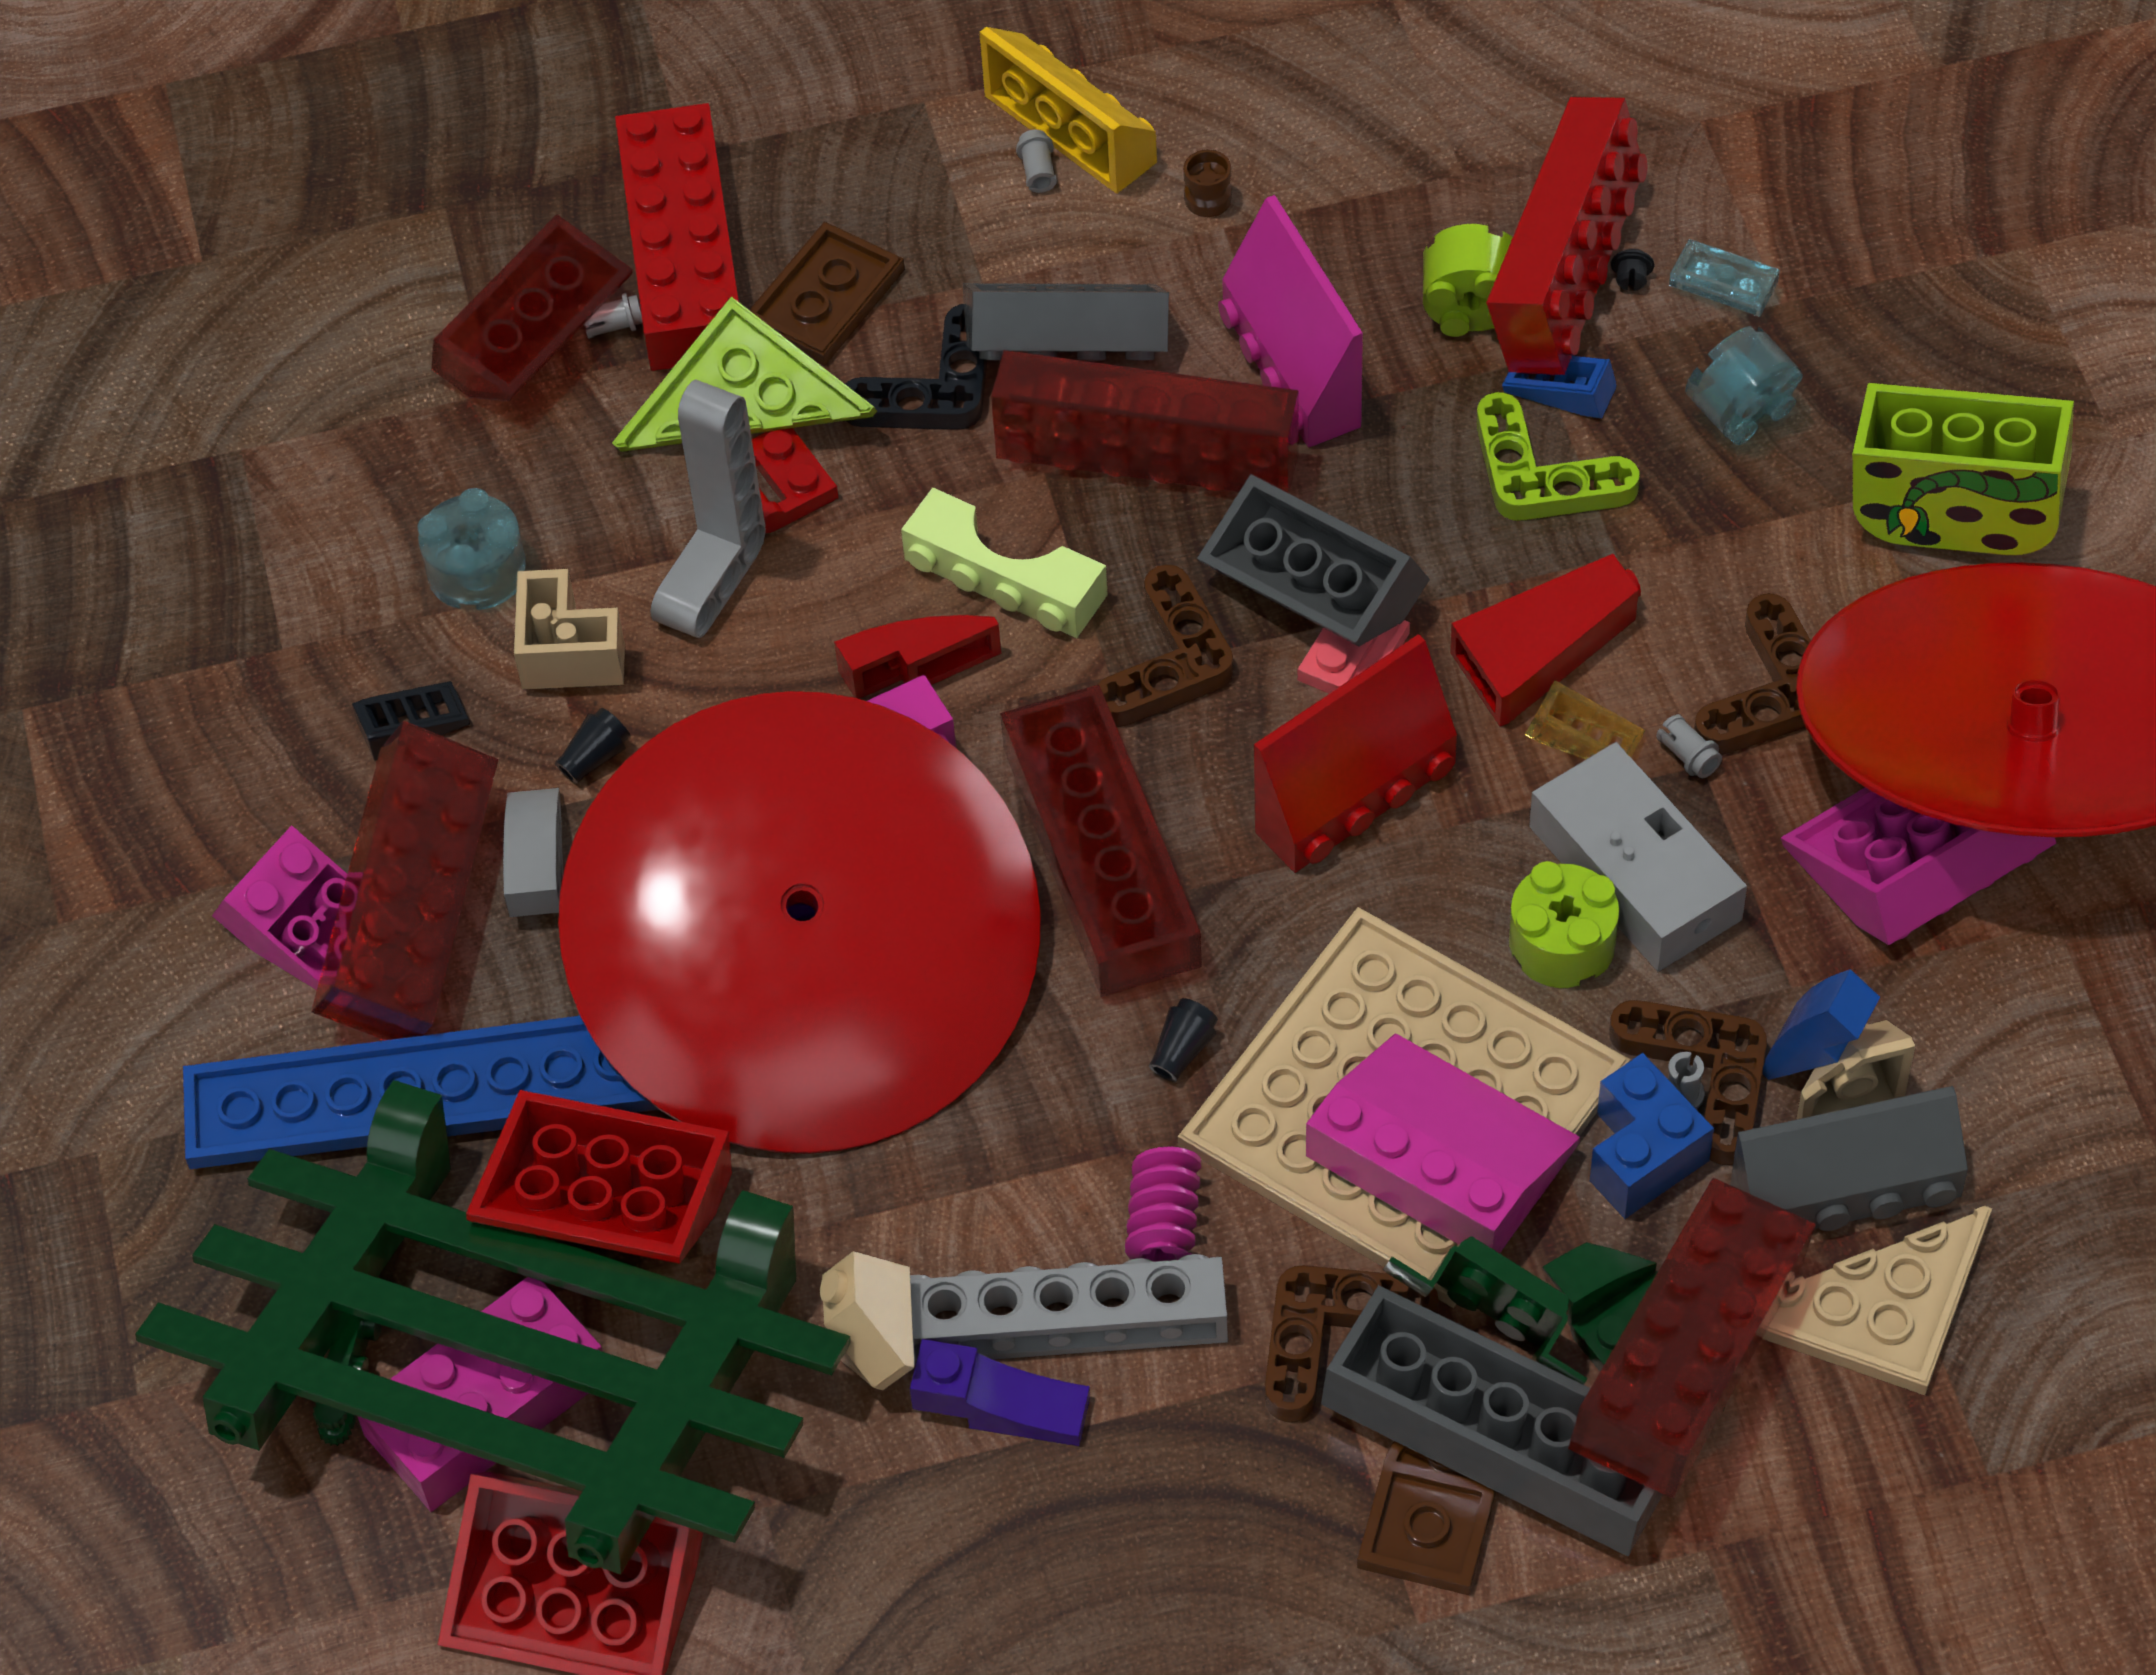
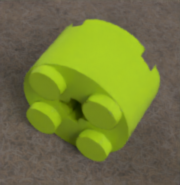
M1462 224L1442 230L1435 235V243L1429 249L1426 246L1423 252V306L1429 317L1440 324V330L1444 334L1459 337L1465 335L1468 331H1485L1494 328L1486 302L1513 238L1511 235L1503 231L1502 238L1488 233V226Z
M1545 861L1533 867L1531 873L1521 881L1514 892L1509 932V947L1512 956L1514 954L1521 964V970L1529 978L1549 987L1571 988L1579 986L1580 980L1593 975L1596 978L1606 971L1615 953L1619 904L1613 882L1604 875H1599L1588 868L1574 864H1556Z

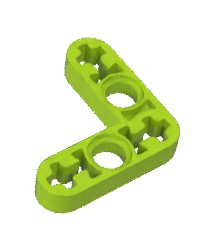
M1500 392L1488 394L1480 400L1477 406L1478 436L1494 503L1498 512L1505 518L1529 520L1616 508L1628 505L1635 500L1639 488V469L1630 459L1622 456H1611L1536 467L1519 401L1510 394ZM1493 414H1501L1502 418L1506 420L1505 431L1498 433L1497 418ZM1512 449L1520 453L1522 458L1514 463H1504L1499 461L1495 454L1500 450ZM1609 478H1618L1619 482L1624 485L1615 486L1614 481ZM1590 480H1594V488L1596 490H1590ZM1563 481H1570L1576 483L1581 490L1574 495L1567 496L1555 491L1554 486ZM1538 487H1545V497H1540L1541 489H1538ZM1520 491L1521 496L1525 498L1516 499L1514 493L1511 492Z

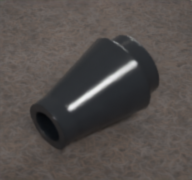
M600 708L594 715L588 713L564 753L555 762V765L569 780L578 784L584 776L625 750L624 743L631 735L621 721L604 708Z
M1187 998L1180 999L1177 1006H1172L1168 1010L1149 1068L1158 1076L1168 1081L1176 1082L1183 1070L1216 1035L1214 1029L1218 1021L1216 1015L1196 1001Z

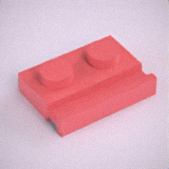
M1404 620L1402 623L1361 646H1357L1323 628L1297 669V681L1330 694L1403 645L1410 634V622Z

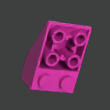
M292 825L224 898L212 915L253 952L342 1006L345 1005L411 930Z

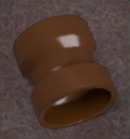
M1206 149L1191 154L1186 159L1183 168L1185 181L1184 201L1186 207L1193 214L1201 217L1218 216L1224 213L1231 205L1232 188L1230 181L1232 175L1230 161L1223 153L1216 150Z

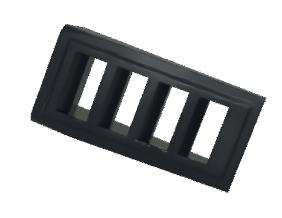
M451 681L373 696L352 703L357 724L374 761L470 725L469 718ZM444 701L449 713L439 715L435 704ZM425 708L429 717L419 719L416 711ZM406 715L409 721L399 723L397 718ZM388 723V726L379 727L381 724Z

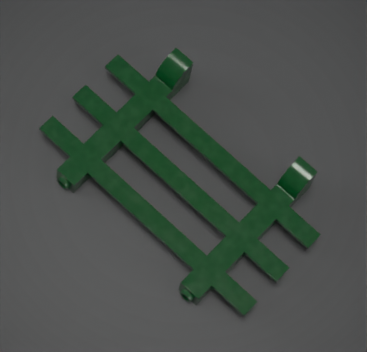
M396 1080L391 1082L378 1104L368 1136L367 1163L357 1177L268 1149L247 1178L248 1186L331 1213L304 1253L216 1224L213 1225L193 1253L194 1263L277 1290L248 1332L158 1302L135 1333L137 1342L221 1370L203 1395V1403L209 1434L216 1436L227 1444H240L260 1451L296 1396H300L582 1491L565 1519L568 1557L577 1559L587 1567L603 1568L618 1574H622L655 1517L733 1543L737 1541L755 1510V1502L680 1477L706 1432L785 1458L803 1427V1417L730 1394L731 1389L754 1351L832 1376L851 1344L849 1335L777 1313L796 1282L794 1209L792 1205L742 1190L726 1220L717 1252L716 1274L707 1289L539 1235L467 1221L466 1212L430 1201L451 1170L443 1096ZM407 1237L683 1328L658 1369H654L380 1279L378 1276L403 1239ZM354 1315L631 1407L633 1410L609 1449L605 1452L324 1358V1355L346 1325L350 1316Z

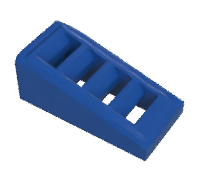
M1572 356L1565 375H1553L1555 376L1553 382L1549 381L1552 374H1536L1534 380L1528 379L1529 373L1508 372L1502 384L1504 393L1593 418L1603 417L1616 390V380L1610 359Z

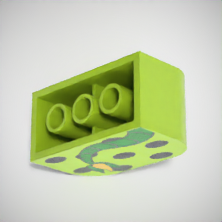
M1868 383L1852 453L1853 510L1858 522L1875 537L1898 545L2000 555H2023L2042 549L2053 540L2059 526L2072 453L2074 401Z

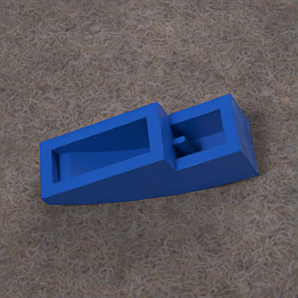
M1851 969L1830 976L1813 986L1797 1001L1765 1059L1762 1074L1768 1080L1837 1063L1848 1042L1857 1040L1861 1035L1880 996Z

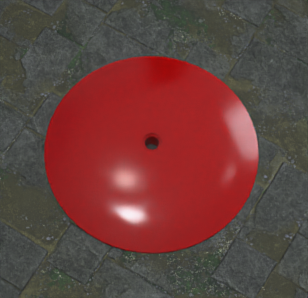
M1988 563L1935 570L1888 584L1855 600L1841 609L1821 627L1803 653L1798 669L1796 694L1799 711L1809 734L1829 760L1845 774L1870 791L1897 805L1951 824L2019 836L2087 837L2117 834L2156 826V586L2114 573L2044 563Z
M787 691L747 696L703 709L674 723L647 741L625 760L604 784L588 808L575 834L565 864L560 890L558 927L565 975L579 1016L594 1043L610 1065L636 1092L677 1121L729 1131V1139L732 1144L776 1153L812 1154L842 1151L865 1146L903 1133L930 1119L953 1103L982 1076L997 1058L1013 1033L1027 1003L1037 966L1040 946L1041 912L1034 869L1019 827L1004 800L992 784L962 752L924 725L884 706L854 697L824 692ZM804 903L811 906L816 914L810 920L798 921L792 918L787 910L794 904Z

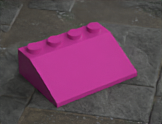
M1276 196L1267 197L1222 279L1223 300L1218 302V308L1225 326L1228 329L1234 327L1239 335L1240 347L1246 360L1249 363L1255 362L1260 369L1265 391L1271 398L1276 396L1281 403L1283 417L1289 430L1293 433L1298 431L1309 448L1361 428L1363 333Z
M1866 787L1781 837L1783 847L1853 923L1887 945L1907 937L1911 931L1936 916L1948 912L1954 905L1977 891L1991 886L1995 880L2020 865L2032 861L2038 854L2056 844L2055 837L2019 836L1951 824L1897 805Z
M1395 1033L1336 1083L1307 1121L1306 1157L1457 1244L1472 1236L1500 1253L1577 1148L1581 1137Z

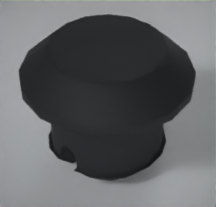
M1639 249L1623 250L1613 256L1611 260L1612 270L1617 274L1616 282L1624 290H1628L1629 285L1634 287V291L1643 288L1647 283L1646 276L1655 267L1653 258Z

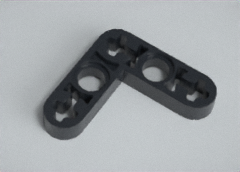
M964 304L951 308L946 314L939 379L853 378L847 381L845 385L862 398H866V401L873 405L877 412L873 417L847 420L846 422L858 427L966 429L975 425L980 420L983 411L987 360L980 359L979 351H972L967 346V341H962L961 331L965 325ZM962 359L971 360L976 364V367L969 372L960 373L951 369V365L954 362ZM910 396L918 397L924 401L919 408L914 410H905L898 406L902 399ZM883 398H888L889 407H883ZM932 399H939L937 400L938 408H933ZM957 401H965L963 408H954Z

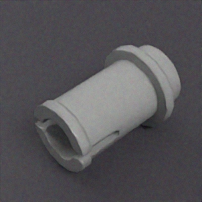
M1037 129L1026 131L1020 136L1019 142L1016 145V153L1023 160L1026 185L1029 187V190L1043 193L1054 188L1057 183L1051 159L1054 145L1052 139L1044 131Z
M622 293V299L588 308H580L588 339L630 327L631 331H635L636 325L643 323L637 295L628 297L627 293Z
M1673 715L1662 724L1670 731L1669 734L1659 728L1656 735L1657 740L1665 744L1685 763L1684 769L1689 775L1706 778L1719 767L1722 755L1719 753L1718 744L1712 740L1706 741L1681 715Z
M1691 1052L1677 1053L1670 1059L1667 1079L1698 1109L1705 1097L1704 1086L1701 1083L1704 1072L1703 1061L1696 1055L1692 1067L1690 1066Z

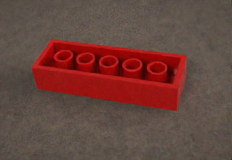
M1569 98L1486 302L1508 372L1565 375L1572 355H1576L1579 351L1581 331L1585 321L1590 320L1593 315L1595 295L1599 285H1603L1606 281L1608 262L1612 252L1616 251L1620 246L1621 229L1626 216H1631L1633 212L1634 196L1639 183H1643L1647 176V158L1645 154L1640 153L1637 142V122L1635 118L1630 117L1625 98Z
M709 103L615 116L643 329L651 371L673 368L730 297L739 302Z

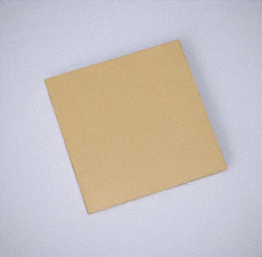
M1357 907L1178 1135V1146L1195 1152L1204 1162L1384 1267L1390 1258L1394 1257L1429 1279L1450 1248L1459 1244L1306 1157V1123L1336 1083L1396 1033L1580 1136L1597 1113L1600 1081L1630 1062V1059ZM1436 1283L1434 1287L1438 1292V1299L1454 1308L1456 1303L1448 1297V1290Z

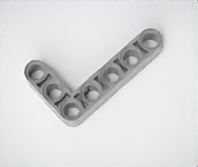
M695 379L687 386L682 395L678 408V421L697 531L657 589L650 611L653 621L693 637L701 638L709 630L759 554L765 538V521L746 401L744 397Z

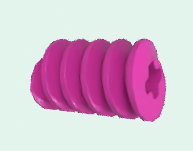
M1157 1147L1142 1152L1132 1162V1176L1134 1178L1130 1182V1195L1132 1197L1128 1204L1130 1217L1127 1220L1128 1237L1125 1240V1253L1130 1260L1144 1258L1153 1262L1171 1261L1191 1255L1188 1251L1195 1246V1235L1191 1231L1197 1226V1216L1193 1211L1198 1207V1196L1194 1192L1200 1188V1177L1196 1173L1201 1169V1157L1195 1152L1179 1147Z

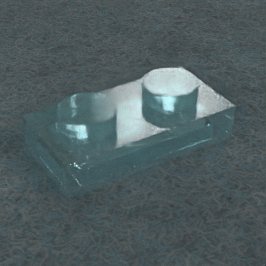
M1689 239L1670 273L1669 286L1761 316L1778 284L1780 270Z

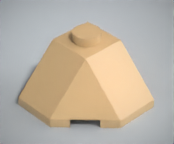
M1887 1020L1873 1024L1866 1023L1859 1038L1848 1042L1837 1063L1813 1070L1801 1091L1797 1119L1905 1096L1915 1050L1912 1037Z
M855 1251L851 1252L822 1275L820 1297L823 1301L824 1326L827 1329L850 1336L851 1344L841 1361L870 1386L884 1390L914 1368L910 1267Z

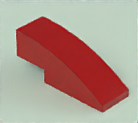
M930 616L897 621L870 628L834 642L838 672L853 696L857 699L902 680L903 683H907L922 675H925L929 683L933 685L1002 654L999 623L995 617Z

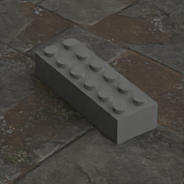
M1379 1285L1327 1367L1321 1405L1628 1557L1677 1471L1686 1434Z

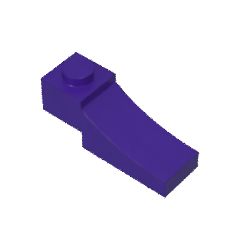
M922 1339L910 1385V1395L914 1410L968 1418L970 1429L1080 1446L1090 1401V1386L1051 1379L1010 1367L979 1354L975 1347Z

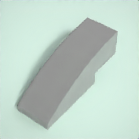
M559 788L507 793L504 820L503 878L504 897L509 917L559 913L561 880H563L561 797Z

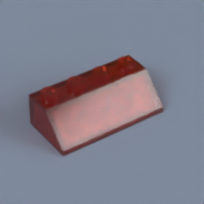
M556 214L433 339L431 370L469 398L511 401L632 275L633 269Z

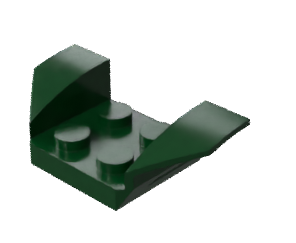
M1470 1236L1458 1246L1455 1245L1450 1248L1429 1279L1394 1257H1391L1384 1266L1383 1271L1424 1297L1431 1292L1437 1283L1448 1290V1297L1460 1307L1470 1311L1478 1309L1496 1320V1327L1508 1337L1518 1341L1526 1339L1539 1345L1532 1360L1583 1385L1588 1378L1549 1355L1550 1350L1568 1322L1566 1312L1568 1310L1569 1296L1476 1238Z
M1586 1242L1544 1265L1542 1270L1562 1293L1569 1296L1568 1324L1571 1327L1570 1330L1574 1341L1630 1408L1651 1418L1661 1413L1675 1430L1684 1434L1724 1411L1733 1353L1669 1277L1662 1271H1656V1262Z

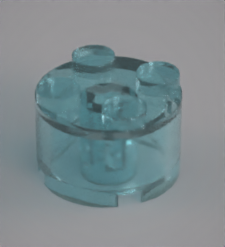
M1752 326L1734 332L1715 346L1707 354L1713 362L1704 373L1696 367L1689 377L1685 389L1686 395L1719 431L1735 445L1739 446L1747 442L1758 429L1757 424L1768 417H1771L1774 421L1780 420L1792 410L1796 404V399L1792 394L1802 380L1803 374L1801 369L1761 327L1758 326L1756 332Z
M471 488L462 492L460 496L440 503L428 515L420 519L418 523V542L431 590L442 602L456 608H460V604L476 605L477 610L488 609L505 602L517 592V571H524L526 556L518 521L513 511L505 503L488 496L482 489Z

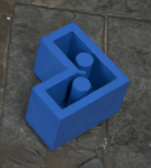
M1641 1053L1600 1081L1597 1115L1615 1134L1593 1148L1590 1182L1618 1213L1626 1219L1709 1162L1714 1128L1644 1053Z

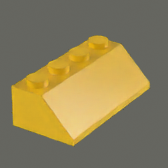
M985 27L980 31L984 93L986 98L1028 129L1044 131L1052 139L1055 149L1116 194L1157 163L1156 131L1147 120L1141 117L1137 118L1122 107L1113 95L1100 91L1088 82L1080 71L1070 69L1055 58L1046 46L1036 44L1024 34Z

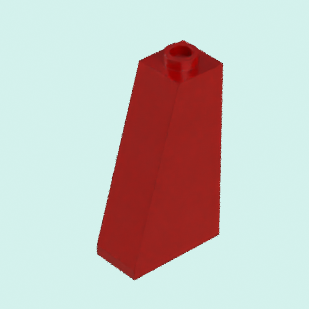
M1610 554L1451 624L1450 653L1499 727L1504 726L1636 620L1638 597L1641 596L1640 584L1633 571L1630 569L1625 570L1615 555Z

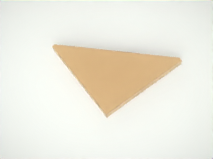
M1982 1206L1974 1209V1213L1948 1224L1943 1221L1904 1237V1241L1875 1251L1871 1249L1837 1262L1833 1265V1268L1806 1279L1801 1276L1763 1291L1762 1296L1739 1305H1726L1721 1308L1718 1324L1925 1395L1990 1219L1992 1208Z

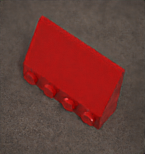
M1419 634L1254 744L1255 833L1294 873L1309 863L1317 864L1330 854L1334 846L1350 835L1358 836L1369 828L1375 818L1390 808L1396 809L1403 806L1416 790L1431 780L1438 781L1442 779L1456 764L1457 733L1426 641Z
M519 1090L466 1212L467 1221L680 1264L715 1217L732 1175L729 1131Z
M494 1472L470 1474L438 1645L579 1675H666L696 1574L703 1532L655 1517L622 1574L603 1568H590L580 1563L577 1559L568 1557L565 1519L582 1491Z

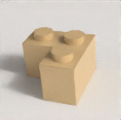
M568 569L517 571L514 657L522 689L624 685L625 641L618 608L576 609Z

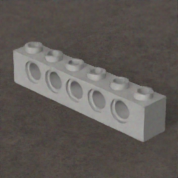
M1191 1254L1179 1260L1153 1262L1149 1259L1136 1258L1116 1265L1097 1266L1093 1263L1081 1262L1073 1264L1068 1268L1048 1270L1026 1266L1007 1273L986 1274L981 1271L972 1270L952 1277L930 1278L926 1275H910L914 1365H916L922 1339L975 1347L979 1354L992 1360L1228 1342L1222 1257L1208 1258L1200 1254ZM1167 1294L1180 1297L1178 1301L1173 1303H1163L1157 1300L1159 1297ZM1112 1298L1124 1301L1122 1305L1117 1307H1107L1101 1304L1105 1300ZM1057 1302L1069 1305L1062 1311L1046 1309L1050 1304ZM997 1307H1009L1013 1309V1311L1006 1315H994L990 1313L993 1309ZM942 1311L958 1313L956 1316L945 1320L934 1317Z

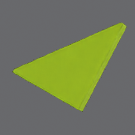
M730 297L612 444L621 452L681 444L682 438L678 421L679 403L685 389L695 379L744 397L751 434L873 417L877 410L737 300Z

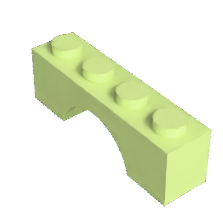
M933 487L901 529L904 559L909 561L916 569L923 572L931 571L952 581L958 588L964 591H974L994 600L1005 610L1011 612L1018 611L1036 619L1051 631H1062L1078 638L1108 595L1106 565L1064 546L1057 548L1049 554L1033 559H1011L998 555L989 550L978 538L976 507Z

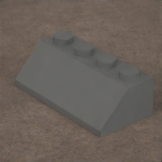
M963 283L967 346L972 351H979L980 359L1005 360L1009 359V351H1028V359L1055 360L1057 359L1058 351H1077V359L1105 360L1106 351H1125V359L1154 360L1155 352H1168L1169 292L1156 284Z
M1250 474L1197 557L1206 566L1357 646L1365 644L1402 623L1430 580L1411 556Z
M1949 1086L1738 1132L1730 1189L1748 1242L1754 1243L1763 1240L1772 1243L1781 1242L1799 1232L1818 1228L1823 1231L1836 1230L1845 1226L1849 1221L1872 1216L1876 1219H1886L1899 1214L1904 1209L1923 1205L1932 1208L1941 1207L1951 1203L1956 1198L1962 1197L1968 1168L1957 1095L1954 1087Z

